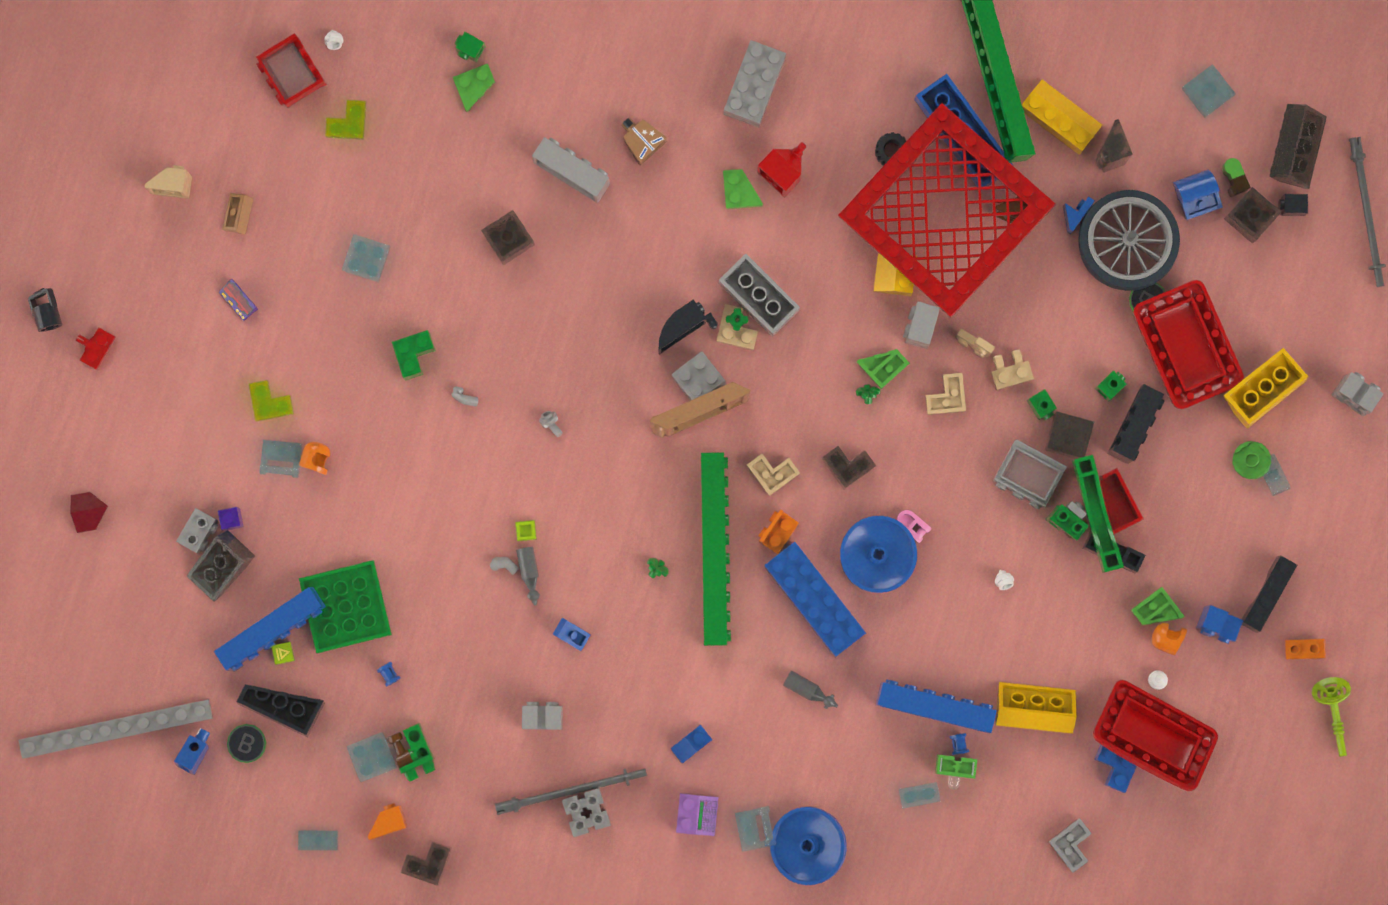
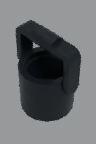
M42 288L29 296L28 302L38 332L54 330L63 325L52 288ZM47 294L49 303L37 306L35 299H39Z

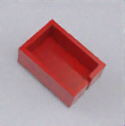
M1118 468L1099 477L1113 534L1144 520Z

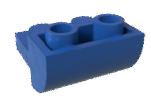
M1209 169L1173 182L1186 220L1223 208L1217 181Z

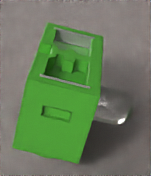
M937 754L935 774L949 775L948 786L950 789L956 790L960 786L961 777L975 779L978 759L960 757L959 761H955L954 756Z

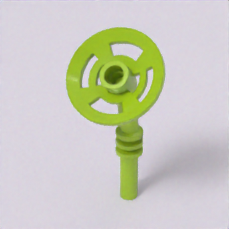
M1329 677L1320 680L1313 686L1312 696L1315 701L1330 705L1333 718L1332 726H1334L1332 729L1335 731L1333 735H1336L1339 757L1347 756L1343 735L1345 731H1343L1344 727L1342 726L1343 722H1341L1338 703L1344 701L1350 695L1351 686L1345 679ZM1337 684L1336 687H1335V686H1329V687L1325 688L1326 685ZM1318 691H1320V699L1317 696Z

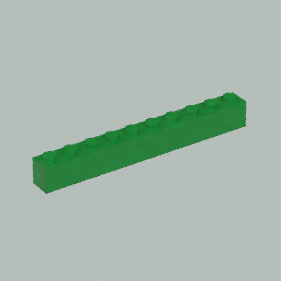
M961 0L1005 158L1009 163L1026 161L1036 154L1026 122L994 3L992 0Z
M724 452L701 453L704 646H727V642H731V630H727V622H731V612L727 611V603H730V591H726V584H730V572H726V564H730V554L726 553V545H729V534H725V526H729V514L725 515V507H729V495H725V488H728V476H724V469H728V457H724Z

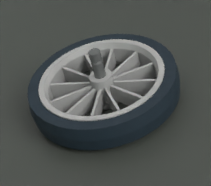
M1138 190L1113 192L1094 203L1085 214L1079 230V251L1087 270L1101 283L1118 290H1140L1160 281L1173 267L1180 246L1178 224L1170 209L1151 194ZM1128 206V231L1124 228L1114 208ZM1132 206L1144 209L1146 211L1135 230L1131 231ZM1108 211H1111L1122 233L1101 221L1100 218ZM1149 212L1159 223L1137 234L1136 230ZM1098 223L1120 238L1093 237L1096 224ZM1161 226L1164 233V240L1138 239V237ZM1094 241L1118 242L1117 245L1098 255L1094 247ZM1139 243L1164 244L1162 256L1156 255ZM1120 247L1122 249L1111 268H1108L1099 257ZM1136 248L1156 259L1158 263L1148 270ZM1123 251H1127L1126 274L1117 273L1112 270ZM1130 251H1133L1144 271L1143 273L1130 275Z

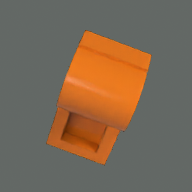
M1325 639L1285 640L1286 659L1326 658Z

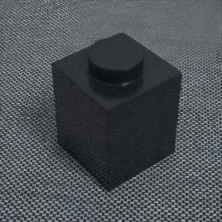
M1284 194L1278 203L1281 216H1305L1308 214V194Z

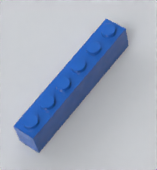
M308 587L216 649L214 653L226 671H237L243 667L242 663L247 659L251 661L259 656L258 652L262 649L268 650L275 645L274 641L279 638L282 640L291 634L290 630L293 628L299 629L307 623L305 620L311 616L312 618L319 616L322 613V609L326 606L314 587Z

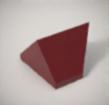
M91 492L71 495L70 514L77 533L97 530L108 507Z

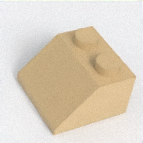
M173 165V168H165L145 184V188L154 195L189 199L192 176L187 170H184L183 166Z

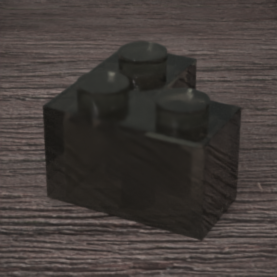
M837 446L822 457V460L844 490L876 467V464L866 451H863L849 461L840 447Z
M433 841L426 859L410 853L407 854L401 873L438 886L452 847Z

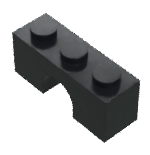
M1090 531L1082 549L1097 555ZM1117 543L1124 569L1134 574L1138 573L1146 555Z

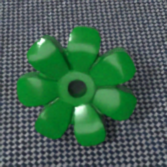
M864 385V387H859L856 390V395L862 396L865 404H871L872 398H876V395L880 394L879 388L874 386L870 388V385Z
M656 558L648 559L647 564L650 565L648 567L650 570L648 575L651 578L660 577L661 575L666 577L669 574L668 568L664 566V561L660 560L658 562Z

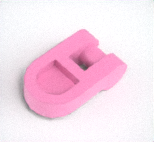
M909 510L902 511L897 517V521L901 522L911 532L917 543H920L923 540L924 534L929 533L931 530L930 526ZM915 524L920 526L917 532L912 530Z

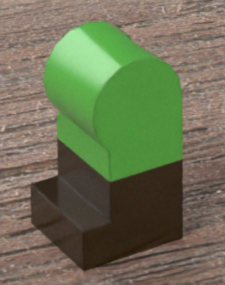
M1235 158L1228 159L1222 166V172L1228 177L1231 187L1227 191L1229 196L1233 197L1248 191L1251 187L1239 160Z

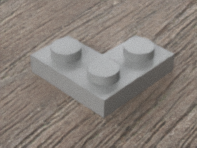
M1078 818L1048 842L1071 872L1074 873L1088 862L1077 845L1092 833L1082 820Z

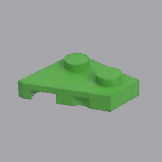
M488 63L453 77L466 112L470 111L477 100H480L487 89H490L495 83Z
M742 169L723 171L726 209L763 207L761 199Z
M897 349L857 361V364L880 389L910 364Z
M1160 587L1131 609L1141 625L1185 617L1163 587Z

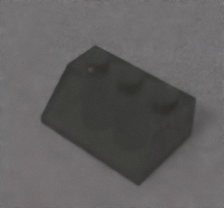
M1119 119L1115 120L1108 129L1097 153L1096 163L1099 169L1102 168L1103 173L1125 165L1133 155Z

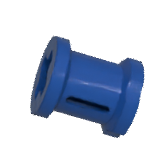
M392 662L377 669V672L381 673L384 678L386 687L401 679L394 671Z
M966 733L949 736L952 739L954 750L952 755L969 752L965 740Z

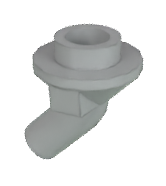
M544 412L539 419L540 424L544 428L549 427L556 437L562 435L563 432L555 424L558 420L556 412Z

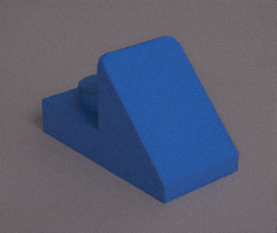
M1090 197L1086 201L1082 199L1076 207L1078 211L1066 203L1063 205L1067 232L1069 234L1074 231L1095 200Z
M564 618L560 620L553 632L554 636L582 651L591 634Z
M699 725L670 749L680 762L684 763L712 741V738Z

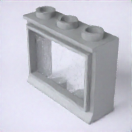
M1016 439L993 481L999 489L1012 491L1014 497L1023 500V498L1029 500L1031 506L1040 509V507L1045 508L1067 466Z

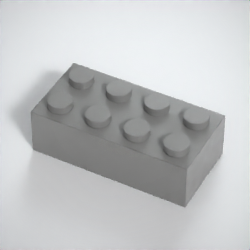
M750 40L725 105L724 115L759 128L786 59L785 52Z
M544 137L532 155L534 164L598 203L610 185L608 173L600 168L594 169L591 166L592 163L584 158L578 159L575 156V152L569 148L564 150L559 146L560 143L550 137L548 140Z
M747 254L719 279V284L772 337L800 310V307Z

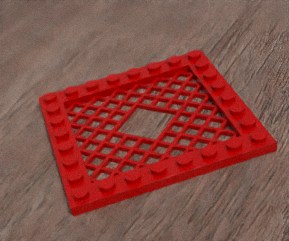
M941 103L838 214V217L951 318L1053 209L1056 203ZM943 131L947 134L939 136ZM938 139H949V149H939ZM952 139L962 148H952ZM934 141L936 142V149L926 150ZM963 151V161L953 162L952 152ZM939 152H950V162H939ZM966 152H968L975 160L966 161ZM925 153H936V163H926ZM921 155L923 156V163L913 164ZM964 164V174L953 175V165ZM966 164H977L978 174H967ZM980 164L990 173H980ZM950 165V175L940 176L939 166ZM936 166L937 176H926V167ZM912 167H923V177H913ZM909 169L910 177L900 178ZM991 176L992 186L981 187V177ZM994 176L1005 186H995ZM978 177V187L967 188V178ZM953 178H964L965 188H954ZM937 179V189L927 190L926 180ZM940 179H951V188L940 189ZM923 180L924 190H913V181ZM899 181H910V191H900ZM896 183L897 191L887 192ZM995 189H1006V199H995ZM978 190L979 200L968 201V191ZM981 190H992V200H982ZM1009 190L1018 198L1009 199ZM965 191L966 228L928 230L927 193ZM924 193V203L914 204L913 194ZM910 194L911 204L900 205V195ZM886 195H897V205H887ZM883 197L884 205L874 206ZM1006 202L1007 212L996 213L995 203ZM1009 202H1020V212H1009ZM1023 202L1027 205V207L1024 210ZM993 203V213L982 214V204ZM968 204H979V214H969ZM911 207V217L901 218L900 208ZM914 207H925V217H914ZM897 208L898 218L887 219V209ZM873 209H884V219H874ZM869 211L871 219L866 215ZM1010 215H1018L1010 224ZM993 216L994 226L983 227L982 217ZM996 216H1007V226H996ZM980 217V227L969 228V218ZM925 220V230H915L914 221ZM898 221V231L888 232L887 222ZM901 221H911L912 231H901ZM884 222L885 231H883L876 223ZM998 229H1006V230L997 238V230H998ZM980 230V241H970L969 231ZM983 230H994V240H983ZM966 231L967 241L956 242V232ZM942 232H953V242H942ZM926 233V243L915 244V234ZM928 233H939L940 243H929ZM912 234V244L902 245L901 235ZM889 235H898L899 244ZM993 243V244L984 252V245H983V244ZM970 244H981V254H970ZM953 245L954 255L943 256V246ZM956 245H967V255H957ZM940 246V256L929 257V247ZM912 247L913 257L904 248ZM915 247H926V257H916ZM980 257V258L971 266L970 258ZM957 258H968V268L957 269ZM940 259L941 269L930 270V260ZM943 259H954V269H943ZM918 260H927V269ZM965 271H967V272L958 280V278H957V272H965ZM954 272L955 282L944 283V273ZM931 273H941V282Z

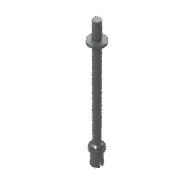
M1354 137L1349 139L1352 153L1350 159L1356 165L1373 263L1368 268L1369 270H1374L1376 286L1383 287L1382 268H1385L1386 264H1381L1363 165L1366 154L1363 153L1361 137Z
M625 768L621 775L524 799L512 797V800L495 803L497 815L512 811L516 813L524 806L621 782H626L627 786H629V780L645 777L647 773L646 769L627 773Z

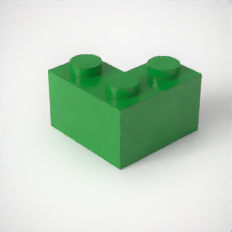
M426 330L392 342L403 379L406 381L423 375L418 356L436 351L430 332Z

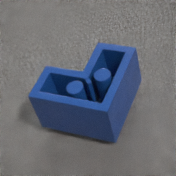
M1209 605L1203 608L1196 628L1200 629V633L1205 636L1211 637L1215 635L1219 637L1218 641L1229 644V642L1236 641L1243 620L1229 615L1227 611Z
M1100 745L1095 760L1112 767L1105 785L1119 792L1126 793L1137 766Z

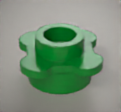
M735 308L731 315L726 316V322L730 323L735 331H739L743 324H747L749 321L748 317L741 313L740 308Z

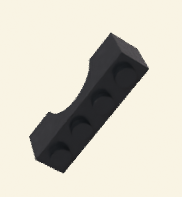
M1281 555L1276 557L1267 573L1261 590L1242 617V625L1256 633L1261 632L1297 568V564Z

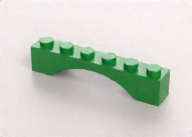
M1089 455L1074 459L1072 463L1102 573L1124 568L1106 511L1094 457Z

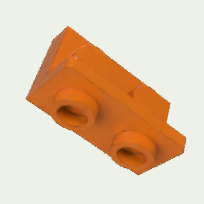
M781 509L779 512L775 511L769 519L772 523L768 528L764 527L758 535L761 538L759 543L777 555L799 524L798 521L784 513Z

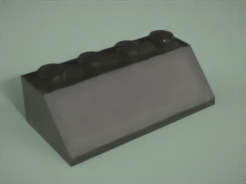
M1287 104L1269 177L1281 183L1304 189L1310 188L1327 116L1306 104Z

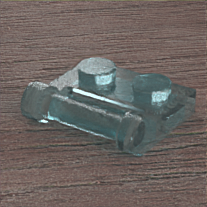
M263 440L259 473L262 475H266V473L292 475V477L298 478L302 444ZM268 460L294 462L293 468L269 466L267 464Z
M769 806L735 813L742 852L777 845L776 839H773L769 819ZM757 815H761L765 841H760L756 821Z

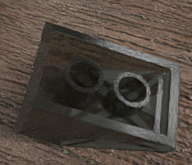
M227 530L215 537L187 574V577L215 602L247 568L255 555Z

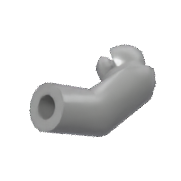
M455 386L453 388L452 397L465 405L477 406L478 397L464 395L462 387Z
M495 557L490 563L492 570L497 571L499 568H506L512 575L520 569L508 557Z

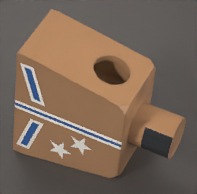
M629 117L621 125L628 132L624 135L623 140L640 166L667 142V138L645 120H641L636 125Z

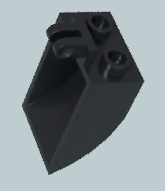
M694 299L675 311L661 330L658 347L659 355L706 324V322L711 329H716L718 323L710 312L704 316L705 310L700 302L696 303Z

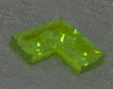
M347 100L345 119L326 118L325 137L364 140L367 102Z
M268 380L249 383L256 422L294 415L290 395L272 398Z

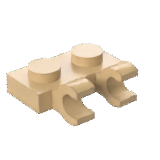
M1020 349L1011 352L1015 365L1004 367L1002 355L993 357L996 370L991 373L996 390L1034 379L1029 361L1023 362Z

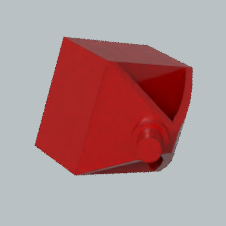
M803 142L793 149H772L757 166V173L784 198L801 180L802 155L806 148Z

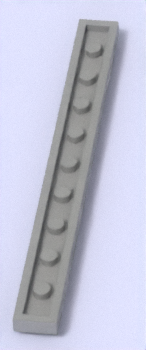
M204 700L19 739L22 759L213 719L210 701Z

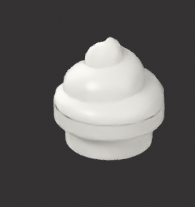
M331 30L325 36L324 43L328 49L337 50L342 46L343 36L337 31Z
M999 570L995 584L999 587V590H1007L1013 587L1014 578L1010 573Z
M1156 670L1150 673L1148 683L1153 689L1160 690L1167 685L1168 678L1163 671Z

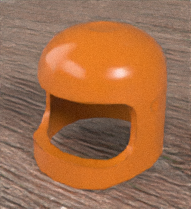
M319 442L307 443L304 446L299 466L327 475L328 470L325 469L324 465L326 459L330 457V449Z
M1160 623L1153 631L1152 644L1158 650L1175 655L1187 634V629L1181 627L1178 631H1172L1168 629V623Z

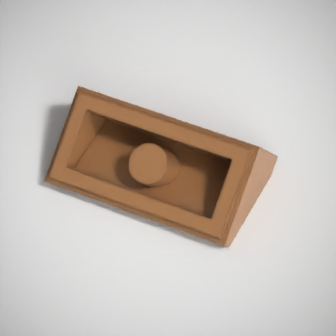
M230 193L222 230L246 234L253 203L252 197L244 194Z

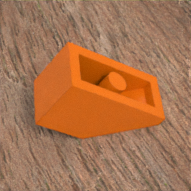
M395 803L384 806V811L379 813L368 835V840L407 828L401 805L395 806Z

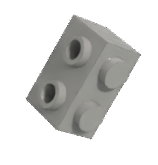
M195 508L176 542L198 554L201 551L204 552L209 543L207 539L218 528V520Z

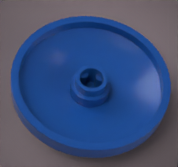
M871 516L858 521L848 530L841 543L840 561L844 573L854 585L868 592L885 593L897 589L910 578L917 562V546L911 532L901 522L886 516Z
M800 807L789 811L776 823L771 835L770 851L775 866L787 879L801 885H816L829 880L839 871L845 860L847 842L843 828L830 813L817 807Z

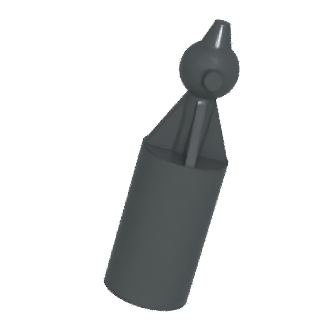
M533 547L518 549L516 552L521 578L530 590L527 597L532 601L533 605H537L540 594L535 588L539 575Z
M791 670L783 686L809 701H823L825 709H828V707H838L833 694L825 696L818 685Z

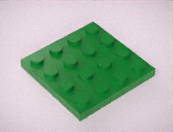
M374 560L299 578L301 591L308 587H314L326 606L322 609V613L319 616L308 618L316 654L392 635Z

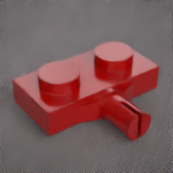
M99 327L90 339L85 338L81 334L78 337L82 340L76 338V342L85 346V351L80 361L96 370L116 338Z

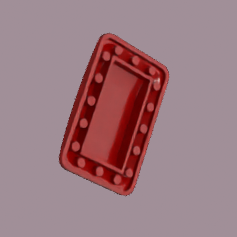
M1199 280L1190 281L1140 302L1135 306L1133 311L1134 317L1174 407L1186 409L1234 388L1244 379L1242 369L1203 282Z
M1119 680L1113 686L1093 730L1094 739L1110 751L1150 774L1186 791H1193L1198 787L1218 741V734L1212 727L1125 680Z

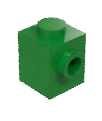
M467 32L459 35L455 41L457 55L464 60L469 58L474 62H477L486 47L483 41Z
M1113 370L1095 389L1109 402L1127 385L1124 382L1126 379L1120 372L1116 373Z
M1046 389L1027 400L1038 420L1042 418L1047 420L1055 415L1053 411L1057 407Z

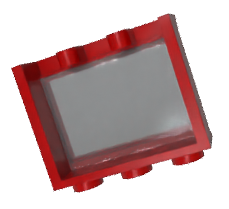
M295 33L256 56L259 61L256 63L261 73H266L268 76L266 82L271 89L275 88L278 93L276 95L277 100L281 105L285 104L287 108L317 89L327 85Z

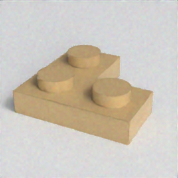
M725 304L716 342L754 350L758 331L743 327L739 331H735L733 326L726 322V316L731 315L735 308H740L742 314L744 308Z
M960 329L956 336L959 339L958 343L964 347L970 346L975 349L974 353L982 358L984 356L988 358L995 346L981 337L977 339L963 329Z
M943 374L944 394L926 395L927 415L966 411L963 374Z
M763 454L747 464V467L769 496L800 474L790 458L774 469Z

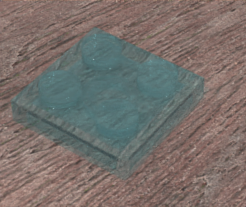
M1213 64L1182 87L1204 118L1236 95Z
M353 234L342 271L379 283L390 245Z
M383 732L346 746L360 782L397 768Z

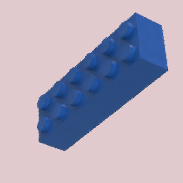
M945 74L915 96L914 100L927 118L943 103L1005 158L1004 151L948 74ZM943 131V132L940 134V136L947 135V134ZM943 139L949 147V139ZM952 139V148H962ZM963 151L952 152L958 161H963ZM966 152V161L975 160L968 152ZM966 164L968 174H978L977 164ZM980 164V173H990ZM991 176L981 177V187H987L992 184ZM971 177L978 187V177Z
M796 542L792 543L764 565L834 657L838 656L866 634Z
M888 679L880 684L876 701L877 706L985 733H992L997 710L992 709L993 705L980 703L977 706L973 705V700L961 698V701H957L953 695L942 694L941 697L936 695V691L924 689L921 692L917 691L916 686L905 684L904 687L898 686L899 682Z

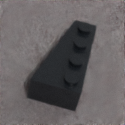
M1145 384L1141 385L1107 454L1127 464L1136 460L1139 454L1138 449L1141 444H1144L1148 436L1146 432L1149 427L1153 426L1156 420L1154 415L1157 409L1160 410L1165 400L1162 399L1163 393Z
M246 684L236 701L238 705L307 738L325 704L324 700Z

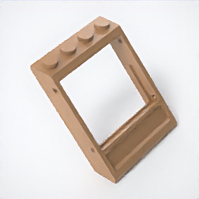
M731 382L655 417L653 416L650 420L653 434L662 438L664 435L669 437L746 403L750 396V389Z

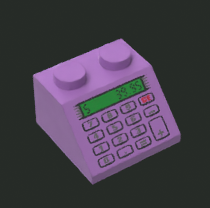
M680 793L676 833L715 836L719 797Z

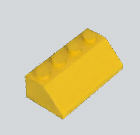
M1043 79L1022 104L1025 115L1078 155L1082 153L1102 127L1100 122Z
M1282 348L1227 392L1224 398L1234 415L1248 429L1304 384L1309 376L1288 352Z
M999 682L996 726L1073 734L1077 717L1076 690Z

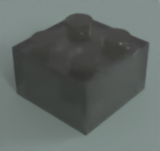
M1252 187L1224 220L1253 244L1281 211Z
M514 210L481 230L502 265H505L535 245Z
M1057 411L1052 421L1045 451L1074 459L1085 457L1094 421Z

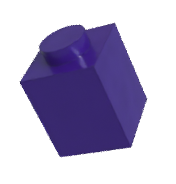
M233 507L218 511L221 530L227 531L244 527L240 508Z

